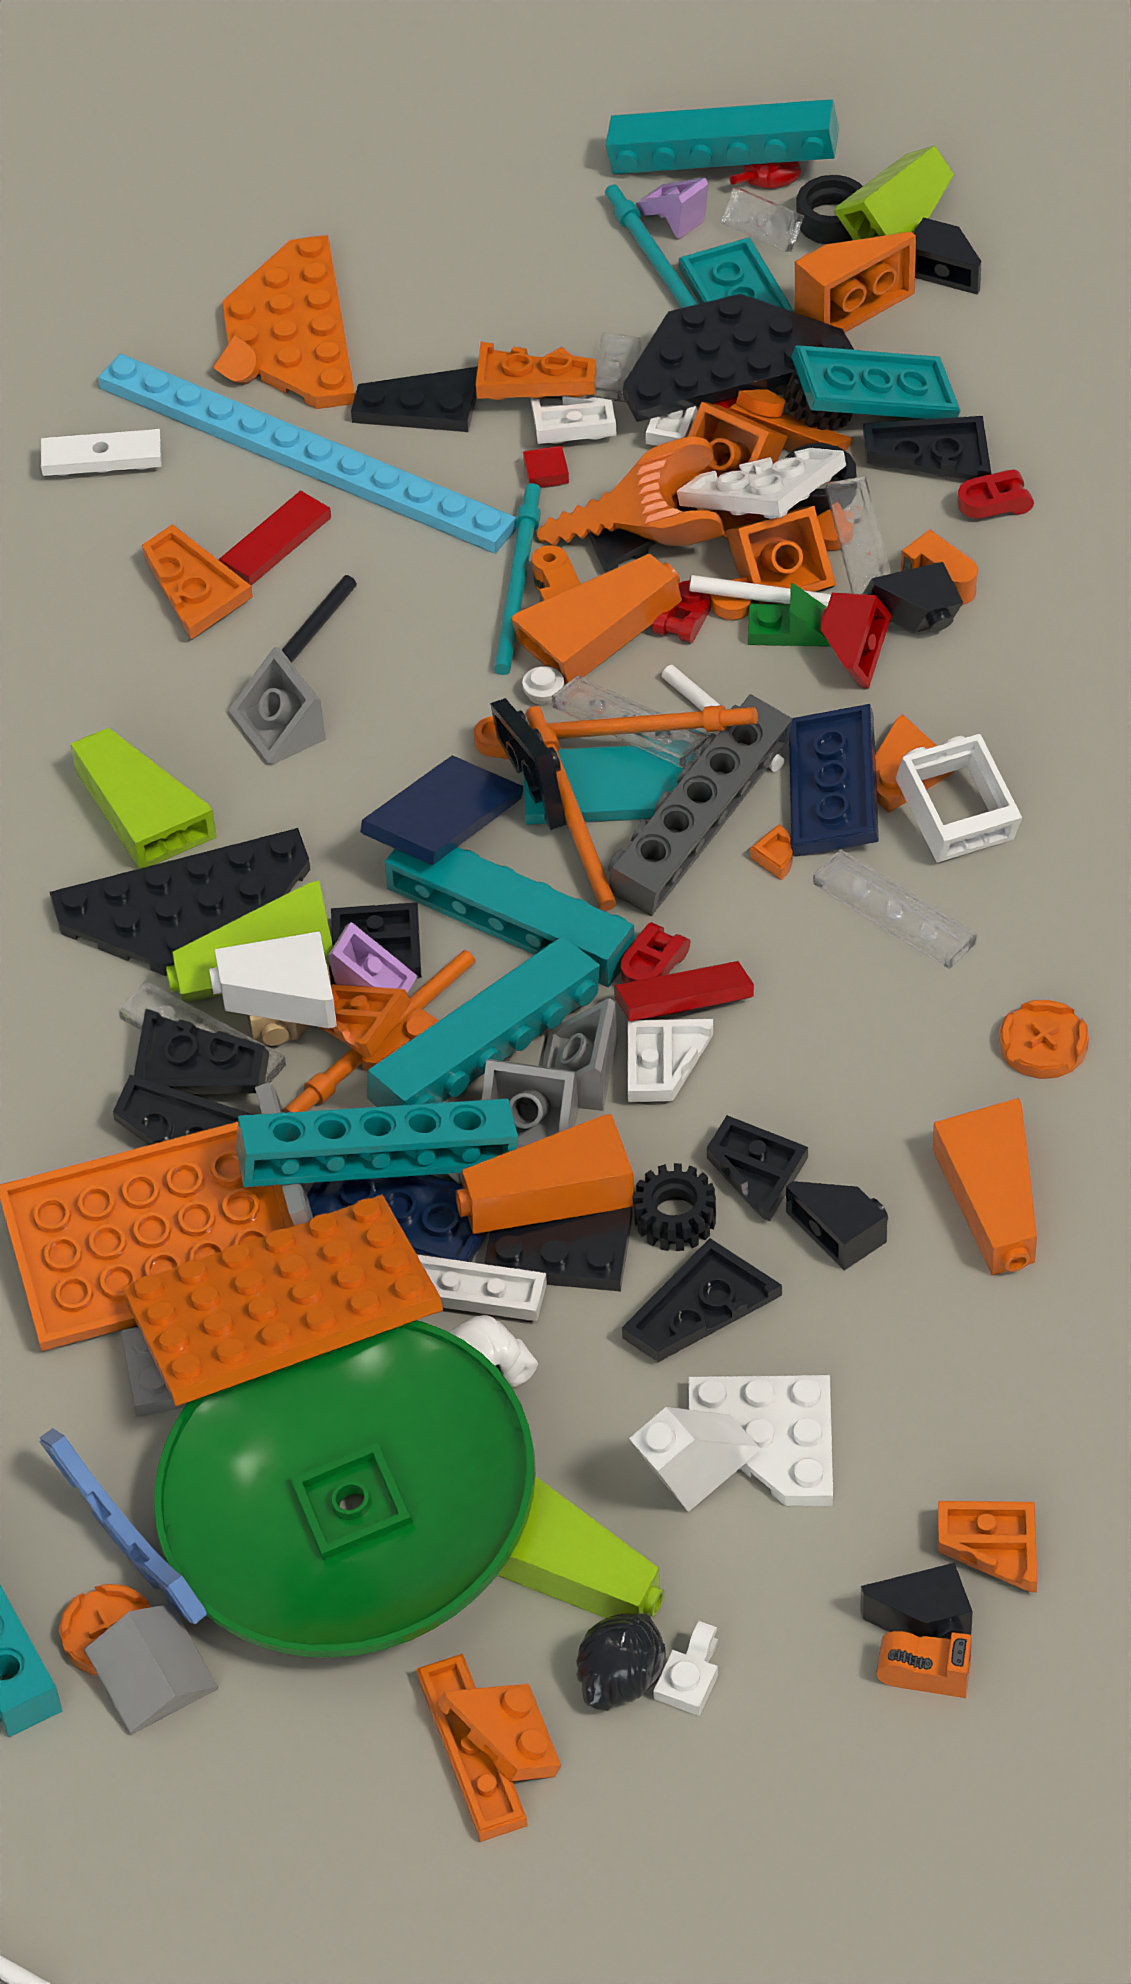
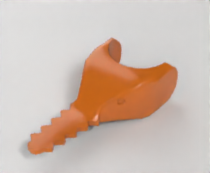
M689 436L651 448L638 460L611 492H604L599 501L591 499L584 508L577 505L571 514L562 511L557 520L549 517L546 523L537 530L539 541L543 543L548 542L556 546L560 539L569 543L575 535L581 539H584L589 532L598 536L604 528L611 532L620 528L665 546L693 545L720 537L724 532L723 522L715 512L708 510L682 512L678 510L677 490L683 487L693 475L705 469L713 459L711 444L704 438Z

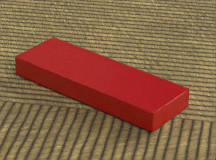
M300 490L220 557L219 561L248 584L253 585L331 518L330 507Z
M739 961L614 985V998L630 1022L754 997V983Z

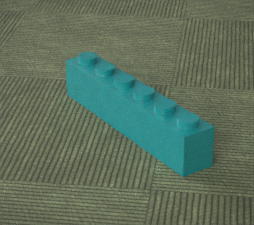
M833 99L611 115L605 146L613 174L835 159L839 125Z
M456 847L434 865H431L394 849L384 861L388 890L534 955L561 936H565L600 965L598 983L608 988L621 972L623 955L635 941L634 924L628 922L625 918L615 914L611 915L591 906L583 899L573 898L554 890L544 882H536L516 873L508 866H500L488 861L471 850H463Z
M561 936L368 1070L367 1099L376 1107L443 1103L450 1097H457L467 1088L468 1084L485 1074L487 1059L503 1061L515 1051L524 1050L535 1037L548 1028L553 1029L557 1027L565 1016L580 1006L584 1007L591 1003L599 989L600 965L565 936Z

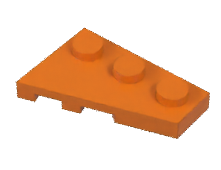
M482 341L480 343L476 377L477 399L490 398L492 400H502L513 397L540 399L546 396L581 397L584 395H595L597 378L596 359L553 352L546 354L544 357L528 355L527 348L513 346L511 352L494 350V343Z
M173 524L142 544L145 560L190 639H193L253 597L250 584Z

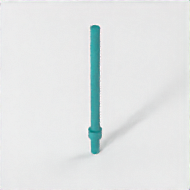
M617 185L608 186L605 190V195L615 208V217L622 227L629 229L681 308L697 305L691 293L640 220L641 213L634 202L627 200Z
M534 483L525 486L523 503L518 507L515 525L518 528L494 665V671L499 675H507L511 670L516 640L511 617L521 611L533 534L539 528L541 511L538 505L541 488Z

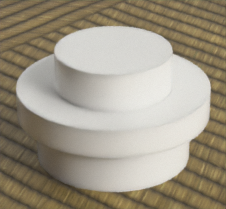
M548 666L533 668L523 677V691L535 704H552L560 697L564 689L563 675L557 669Z

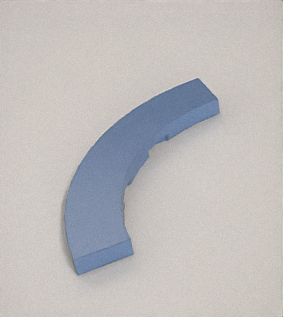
M54 1428L42 1435L39 1442L71 1487L78 1488L92 1508L91 1513L151 1586L154 1589L160 1587L167 1597V1602L169 1604L172 1603L174 1609L188 1622L196 1624L208 1613L183 1576L174 1570L130 1523L87 1468L65 1435Z

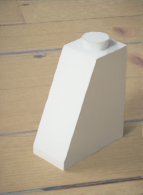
M320 931L215 949L217 967L209 968L213 995L222 993L225 1011L323 1028L337 1027L334 1000Z
M665 1407L629 1438L658 1478L688 1512L761 1450L730 1414Z

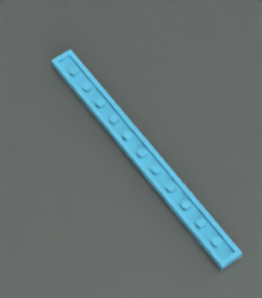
M121 353L98 376L100 389L496 554L517 529L515 516Z

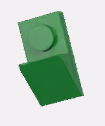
M791 583L790 604L749 605L748 645L831 647L820 629L822 613L827 607L796 584Z

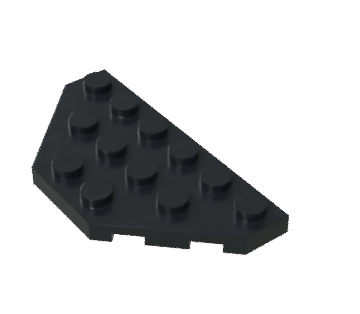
M737 294L668 311L623 383V397L636 422L687 410V408L694 406L699 407L701 402L711 404L738 397L740 390L771 389L787 385L795 369L791 355L796 345L854 350L841 328L743 294Z
M295 828L58 889L49 893L62 935L74 940L82 937L97 943L99 950L126 961L134 958L149 964L151 971L167 976L166 967L174 965L173 951L288 894L298 880L303 881L311 869L309 857L299 829Z

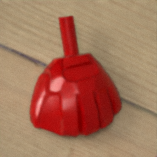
M799 161L745 165L743 173L730 176V183L735 185L748 182L751 185L762 188H778L796 181L801 174V167Z

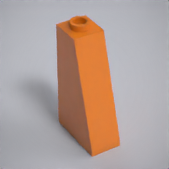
M649 553L514 614L511 620L517 642L544 666L557 669L563 675L564 684L570 688L652 625L660 614L670 611L682 601L678 586L680 577L669 563L665 562L662 564Z
M1012 1099L934 1122L933 1151L991 1274L995 1275L1005 1271L1015 1272L1029 1264L1035 1263L1037 1232L1023 1109L1020 1099Z
M612 1114L599 1116L463 1169V1189L456 1190V1203L460 1217H468L473 1234L634 1207V1173Z

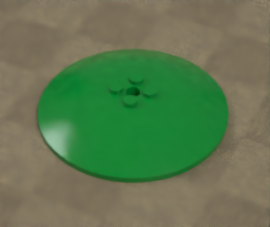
M415 1320L187 1402L173 1424L157 1467L154 1487V1514L157 1534L168 1564L183 1576L208 1613L206 1616L238 1638L265 1649L304 1657L337 1658L363 1655L411 1641L437 1628L467 1607L492 1583L512 1555L529 1517L536 1478L535 1451L531 1431L522 1405L511 1385L498 1368L481 1352L461 1338L436 1326ZM358 1494L364 1497L362 1504L355 1509L345 1510L340 1508L341 1501L348 1495Z

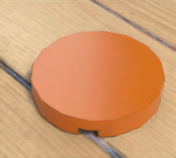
M1031 1000L1021 1004V1009L1016 1010L1013 1014L1011 1011L1005 1016L1000 1028L999 1041L1001 1054L1009 1066L1023 1075L1047 1079L1058 1078L1071 1073L1084 1061L1088 1050L1089 1036L1087 1024L1083 1018L1080 1020L1074 1014V1009L1068 1005L1052 1000Z
M118 1584L95 1586V1591L89 1592L86 1595L82 1592L72 1599L62 1613L59 1632L65 1655L75 1667L91 1675H97L85 1653V1648L129 1611L150 1608L148 1600L142 1593L126 1585Z

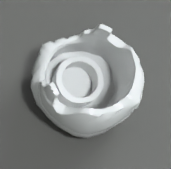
M482 1315L468 1319L450 1332L481 1352L498 1368L511 1387H518L524 1384L537 1370L538 1362L529 1352L523 1341L515 1339L501 1322L491 1316Z

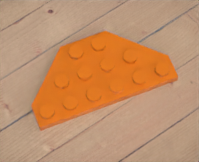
M328 235L289 240L222 301L228 344L236 335L255 348L261 357V366L259 368L261 380L284 393L291 390L303 396L304 403L316 409L351 405L355 398L329 237Z

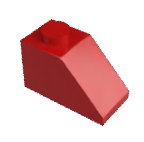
M832 592L828 606L822 613L820 629L849 674L861 688H869L892 615L876 595Z

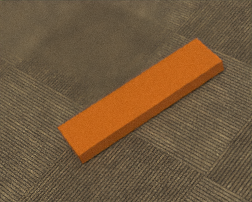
M463 1653L416 1668L417 1678L479 1841L482 1842L527 1827V1817L513 1781H510L494 1765L493 1759L487 1753L481 1751L467 1737L471 1729L454 1711L446 1715L438 1705V1701L444 1691L476 1688Z

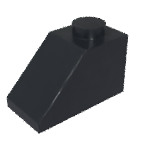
M923 217L914 232L916 235L915 278L978 295L981 286L982 261L960 227Z
M944 562L872 578L863 592L865 595H876L891 613L890 621L913 633L929 629L932 632H937L949 627L963 604Z
M792 1181L786 1185V1213L844 1271L887 1242L888 1214L884 1206L877 1199H870L858 1186Z
M955 1563L861 1586L860 1612L863 1620L889 1632H908L918 1637L928 1636L951 1639L952 1632L971 1635L973 1611Z

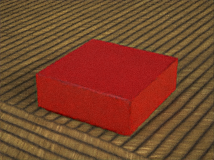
M562 446L523 451V461L529 484L534 483L541 488L569 483V472Z

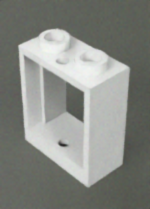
M981 734L966 738L964 736H956L946 741L943 745L929 749L919 747L902 757L895 779L937 863L1014 840L1022 816ZM967 767L989 812L943 825L922 780Z

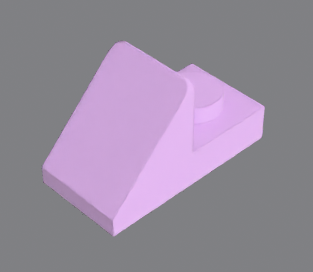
M706 178L662 184L638 201L636 205L642 216L658 214L660 218L666 217L675 237L678 239L704 221L708 182Z
M352 922L346 925L328 955L336 985L405 989L408 993L417 978L414 972Z

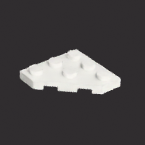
M807 448L794 451L795 457L785 458L774 464L771 457L740 464V471L727 472L717 477L716 471L702 473L677 490L679 505L695 507L697 510L730 511L732 515L752 513L761 514L767 519L780 518L785 516L788 510L798 502L807 499L810 493L820 485L829 482L833 475L846 466L844 451Z
M830 1375L689 1377V1410L730 1414L761 1449L740 1468L750 1478L753 1475L771 1489V1495L784 1506H833Z

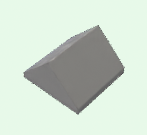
M274 647L228 710L267 762L272 764L326 740L321 700L283 651L278 647Z
M607 998L549 1030L542 1067L576 1071L578 1108L604 1110L617 1045L615 1001Z
M487 1059L482 1100L509 1099L518 1134L517 1148H520L575 1126L579 1110L576 1071Z
M172 1603L129 1611L85 1648L86 1655L130 1735L218 1689L216 1682Z

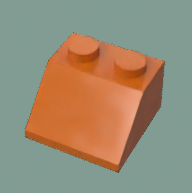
M701 402L687 437L695 436L706 439L711 444L713 459L705 469L697 472L686 483L702 473L716 471L717 477L727 472L740 471V464L771 457L774 464L778 461L788 436L725 407Z
M815 506L797 508L788 511L785 516L780 518H764L726 530L736 569L741 578L747 577L749 583L790 588L791 583L805 591L812 592L836 585ZM754 600L756 604H775L771 602Z

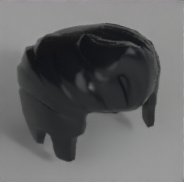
M616 1614L599 1621L587 1631L579 1646L576 1660L578 1667L576 1675L582 1683L583 1699L588 1706L608 1711L613 1705L621 1706L625 1702H633L643 1696L659 1679L666 1657L665 1644L663 1643L660 1631L648 1614Z

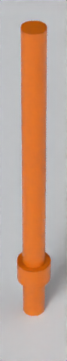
M723 705L706 706L703 711L555 722L547 723V725L555 731L557 739L704 728L707 732L725 731L727 726L757 724L758 712L755 707L725 709Z
M532 706L526 710L525 715L531 729L537 728L547 748L553 747L558 755L561 771L556 772L565 819L598 905L602 911L611 910L616 906V901L559 756L560 744L555 731L548 727L541 707Z
M463 950L409 998L411 1003L392 1030L417 1007L424 1009L475 964L474 956L469 951ZM351 1049L325 1073L314 1075L304 1084L305 1090L283 1109V1112H304L310 1110L316 1103L323 1104L336 1092L335 1087L362 1063L361 1058L363 1055Z

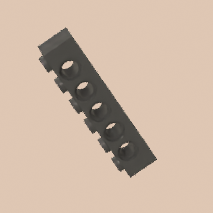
M749 694L740 707L735 704L731 709L755 707L758 712L757 724L727 726L726 730L720 731L718 735L711 733L701 748L699 759L695 764L690 761L685 765L678 777V785L672 793L666 790L655 806V814L649 821L644 819L638 824L631 838L632 843L625 851L619 849L609 863L608 871L611 873L609 885L612 893L650 916L660 907L768 769L775 756L788 743L793 718L752 694ZM693 800L701 801L703 803H696ZM670 829H675L680 832H672L670 831ZM646 859H655L657 862H651Z

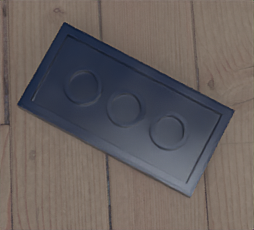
M865 704L793 718L789 736L791 839L795 856L879 842L874 714L871 705Z
M451 755L362 819L360 833L434 865L521 800L524 786Z
M433 1175L314 1182L307 1194L313 1218L320 1214H328L354 1205L360 1200L383 1194L417 1255L472 1262L488 1233L473 1234L468 1217H460L456 1203V1190L463 1189V1185Z

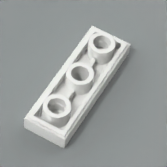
M160 429L41 438V469L43 476H66L75 473H105L113 470H144L152 467H162Z

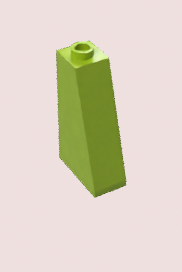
M935 145L904 154L835 208L834 212L853 240L912 232L914 234L922 218H929L954 173Z
M109 727L71 743L75 770L139 869L155 865L217 838L213 810L210 805Z
M319 880L309 882L173 951L174 965L166 967L170 991H179L182 1003L222 996V993L213 995L209 968L217 967L215 949L319 931L326 964H328L330 975L333 974L328 959L333 944Z
M535 1478L534 1497L527 1523L512 1555L497 1576L604 1618L616 1614H648L655 1617L662 1605L665 1593L660 1588L659 1567L541 1479Z

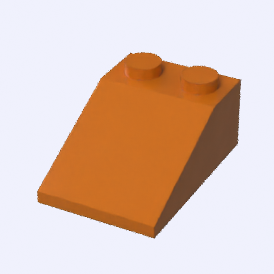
M912 232L826 244L796 260L795 313L841 328L844 332H847L915 294L916 235Z

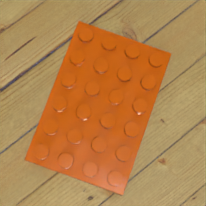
M238 1122L0 1184V1202L41 1351L138 1326L127 1304L122 1288L124 1285L136 1282L142 1277L155 1275L181 1266L187 1261L198 1260L221 1252L232 1245L243 1244L266 1236L275 1230L294 1226L288 1211L282 1185L243 1187L236 1151Z
M383 1194L360 1200L354 1205L328 1214L317 1215L310 1222L275 1230L266 1236L243 1244L232 1245L221 1252L198 1260L187 1261L181 1266L155 1275L142 1277L136 1282L122 1286L127 1304L175 1406L443 1311L438 1291Z

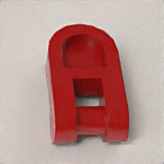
M1012 469L965 481L959 487L957 504L958 509L964 515L972 518H985L1010 511L1017 515L1027 513L1032 509L1034 500L1027 489H1023L1025 483L1020 472Z
M690 580L678 583L682 601L670 611L660 614L654 620L652 632L664 636L669 632L679 635V639L682 641L693 643L710 612L711 595L689 591Z
M653 922L648 923L622 957V981L627 983L668 975L677 962L680 963L685 959L690 948V939L679 934L671 936L664 933V927Z

